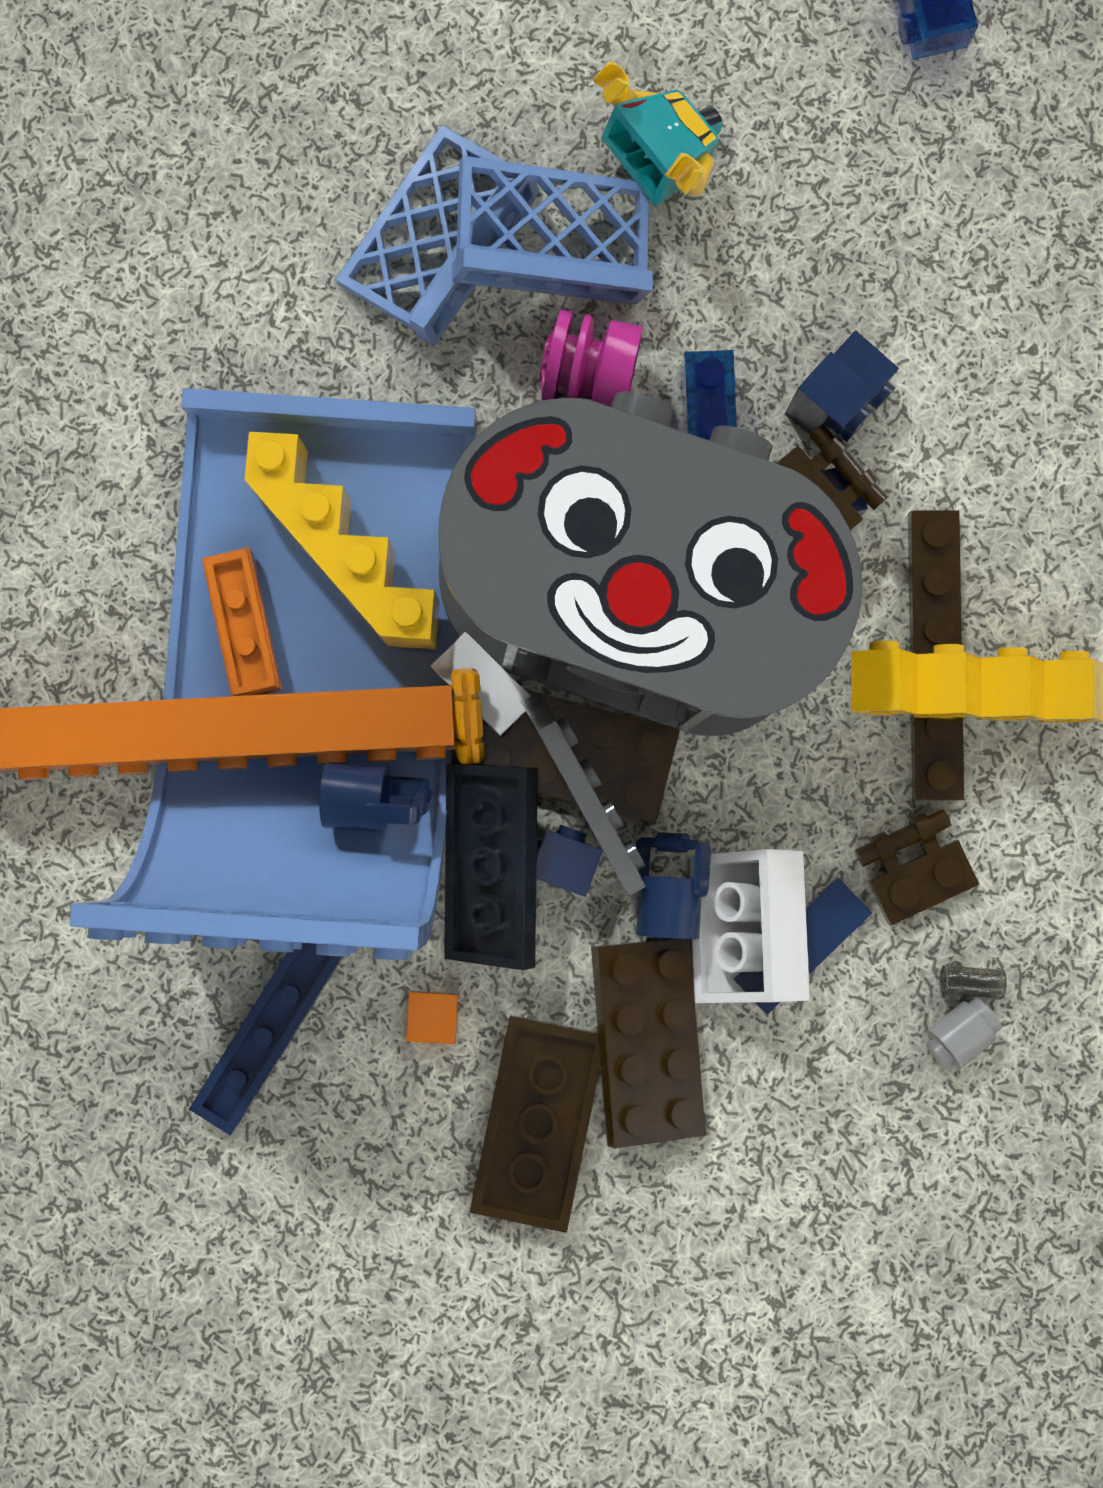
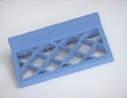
M441 125L335 279L340 286L414 330L419 338L433 347L476 286L452 282V262L456 258L457 245L453 249L452 244L457 243V231L450 232L446 213L458 210V198L444 201L440 183L458 179L459 166L438 171L436 159L446 144L462 152V156L504 161ZM431 167L432 173L426 174ZM472 173V188L476 192L473 174L477 173ZM507 178V180L512 182L514 178ZM524 180L515 187L529 206H531L540 193L535 181ZM434 185L437 203L412 210L409 198L415 189ZM497 185L495 189L477 194L487 203L501 189ZM507 196L490 208L508 231L523 218L521 212ZM471 204V207H473V212L475 213L477 210ZM404 207L405 212L399 213V212L402 210V208ZM440 215L443 234L417 240L414 221ZM482 216L470 225V244L490 247L500 239ZM407 223L411 242L385 248L383 236L388 228ZM446 245L448 258L442 267L423 271L420 252ZM413 254L416 273L391 279L388 260ZM381 263L383 282L364 286L354 280L363 265ZM431 281V283L426 288V282ZM419 284L421 297L410 313L395 304L394 290ZM386 292L387 299L383 298L379 294Z
M462 156L459 163L456 258L452 262V282L625 304H638L652 291L653 271H647L649 198L634 180ZM472 173L489 175L500 187L501 191L485 203L472 188ZM507 178H514V180L509 182ZM524 180L537 182L548 196L534 210L515 189ZM553 184L562 185V186H561L560 188L556 189V187H555ZM570 187L582 188L595 203L581 216L575 212L561 195ZM600 191H605L608 193L603 196L600 193ZM616 193L636 196L635 215L626 223L608 202ZM505 196L510 199L524 216L509 231L490 209ZM552 202L571 223L557 237L553 235L538 217V214ZM471 204H472V205L475 207V209L477 210V211H476L474 214H472V215H471ZM597 209L601 210L617 230L603 243L600 242L584 222ZM481 216L500 237L490 247L470 244V225ZM527 223H530L547 243L538 253L525 251L513 237ZM634 223H635V234H634V232L629 228V227H631ZM574 229L578 231L593 249V252L585 259L573 258L560 243ZM620 235L634 250V266L619 264L606 249ZM505 243L509 249L499 247ZM552 249V251H553L556 255H550V254H546V253H548V252ZM598 255L602 261H595L593 259Z

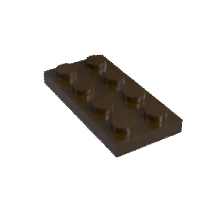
M525 690L530 696L536 694V692ZM539 693L554 719L557 721L565 716L579 743L571 747V750L578 762L588 759L602 784L593 789L600 803L602 804L610 800L618 815L656 824L680 730ZM527 712L501 737L483 720L484 735L481 738L482 742H484L485 758L482 762L476 764L538 768V794L577 804Z
M670 938L591 946L607 1146L616 1149L706 1136L689 939Z
M510 1014L469 1213L567 1233L601 1066L598 1032Z

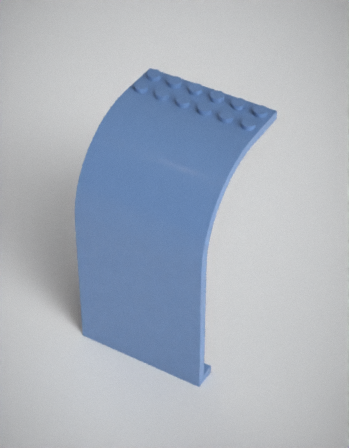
M183 388L181 407L187 413V427L164 700L231 696L202 558L250 547L253 551L283 688L282 691L269 694L448 685L431 669V665L458 639L447 618L440 592L439 516L442 499L451 473L463 452L476 438V409L471 407ZM249 432L298 434L308 450L306 484L343 486L352 500L349 535L388 537L396 551L393 587L435 590L440 601L436 650L388 647L258 498L244 480ZM446 750V758L435 760H417L416 752H397L396 761L367 762L366 754L347 755V763L345 764L387 766L390 769L391 776L425 778L429 780V789L433 793V799L427 813L421 817L420 822L413 825L387 824L384 832L324 828L321 825L319 796L322 775L326 765H318L317 757L297 758V766L267 767V759L248 760V768L239 770H218L217 762L198 763V771L168 772V764L157 765L145 827L128 874L121 886L109 898L101 901L72 903L70 927L88 928L87 938L98 940L135 938L137 931L145 932L144 942L155 944H179L180 941H191L192 935L202 936V946L236 948L237 945H246L247 939L259 940V950L293 952V949H302V943L316 944V954L350 956V953H357V947L374 948L373 958L407 960V957H412V950L418 951L427 944L433 926L446 837V764L452 763L453 750ZM391 795V804L409 805L411 800L410 796Z

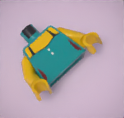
M609 61L593 78L594 83L604 90L602 95L605 102L614 106L601 136L603 142L655 206L661 204L679 189L686 195H700L704 191L714 167L712 154L719 142L717 134L722 130V119L719 112L711 106L698 111L684 93L678 90L663 93L633 90L629 86L630 79L626 72L617 63Z

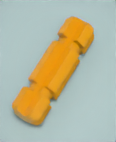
M460 668L452 671L451 674L452 690H454L455 694L453 696L455 734H457L456 754L461 764L469 765L480 763L485 758L484 742H482L481 738L484 735L482 703L479 694H477L481 691L480 675L475 668Z

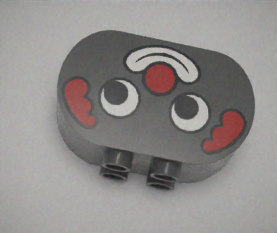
M626 391L617 392L614 395L611 407L588 399L558 398L528 404L497 419L485 428L461 455L448 480L441 504L438 531L440 592L447 618L458 638L464 632L469 634L508 673L671 728L679 729L686 733L709 737L724 736L748 729L772 713L791 706L818 687L835 668L852 638L861 607L862 571L855 540L838 508L817 485L793 469L768 461L773 448L768 440L751 431L732 426L714 427L710 440L670 427L674 412L670 407L652 397Z

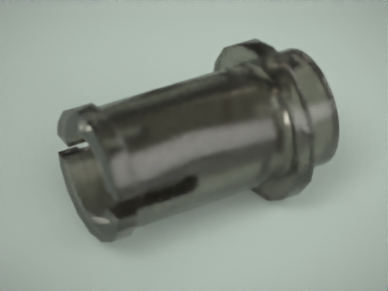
M953 961L951 965L942 966L939 986L942 995H949L950 999L955 1001L960 1000L962 996L1001 1000L1006 993L1007 978L1003 968L963 967L960 961Z

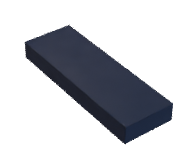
M838 877L806 906L809 974L872 914ZM740 972L733 979L745 992L764 991L763 972ZM780 1002L755 1003L768 1015Z

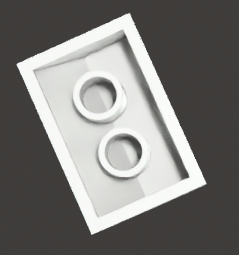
M761 849L711 854L709 890L707 895L701 899L699 939H692L695 1003L810 1001L803 851ZM695 855L689 856L690 878L694 879ZM740 972H763L764 991L745 992L733 979Z

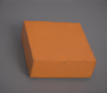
M409 991L406 1042L455 1044L459 994Z

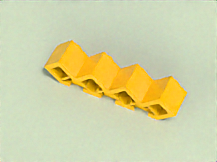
M249 432L244 480L258 498L388 647L436 650L440 601L435 590L393 587L396 551L388 537L349 535L352 500L343 486L306 484L308 450L298 434Z
M872 641L869 642V650L851 651V712L868 716L907 714L914 715L916 718L953 719L957 717H974L977 720L990 721L1038 720L1040 723L1103 722V662L1094 658L1090 659L1089 651L1059 652V660L1043 661L1028 655L1027 648L1020 647L997 649V657H978L964 652V645L960 644L934 645V653L915 654L900 649V642Z

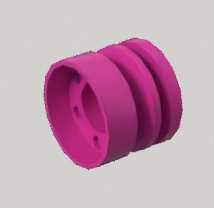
M560 310L557 322L550 335H548L539 376L541 401L558 399L559 393H565L567 398H589L592 401L611 407L614 395L617 392H630L643 326L611 320L601 341L593 339V316H584L579 336L571 334L574 312Z

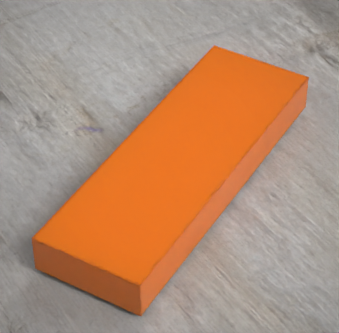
M250 547L202 558L231 696L265 695L282 691V683L253 551Z

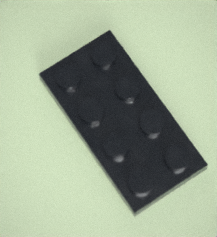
M446 764L447 816L445 838L444 959L523 971L535 968L538 768Z

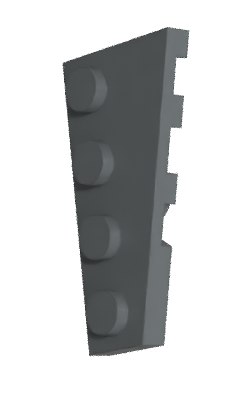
M539 693L523 700L521 703L541 736V740L560 774L563 776L568 789L586 818L590 829L627 895L630 896L645 888L646 886L637 871L643 868L645 864L632 840L622 844L615 830L624 825L611 801L607 800L601 804L593 789L602 784L588 759L578 762L571 750V747L579 742L565 716L556 721Z

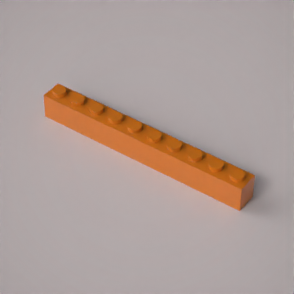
M452 685L0 708V773L18 772L19 780L49 779V770L68 769V777L81 778L99 776V768L118 767L119 775H141L149 773L148 765L168 764V772L198 771V763L217 762L218 770H239L248 768V760L267 759V767L297 766V758L317 757L318 765H326L328 763L345 764L347 763V755L366 754L367 762L396 761L397 752H416L417 760L446 758V750H456L453 711L454 690H452Z

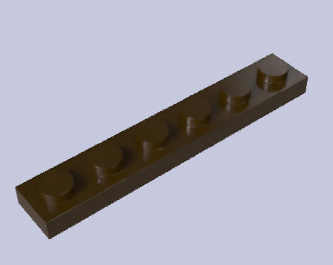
M911 510L908 513L910 652L915 654L934 653V645H962L959 510ZM911 715L912 801L964 800L963 717L941 719L916 718L914 715Z

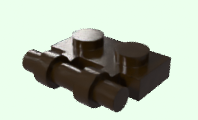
M821 424L808 436L820 450L815 457L810 459L797 445L776 464L797 471L817 485L838 508L851 531L863 520L859 513L851 506L853 502L861 496L874 511L889 497L876 484L879 478L870 468L865 471L847 451L850 445L842 436L838 435L835 437L824 424ZM831 463L850 483L841 493L822 473Z
M944 809L929 816L921 813L910 818L909 825L888 835L882 831L870 837V843L854 850L862 867L879 860L885 872L868 880V883L888 925L892 926L980 885L959 840H954L940 847L936 839V833L952 826L950 818ZM919 842L924 855L900 865L896 852Z

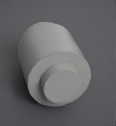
M975 997L969 1003L962 1001L927 1030L931 1041L926 1044V1047L941 1066L946 1068L951 1064L960 1070L996 1040L995 1034L1002 1029V1025L993 1011L982 1000Z

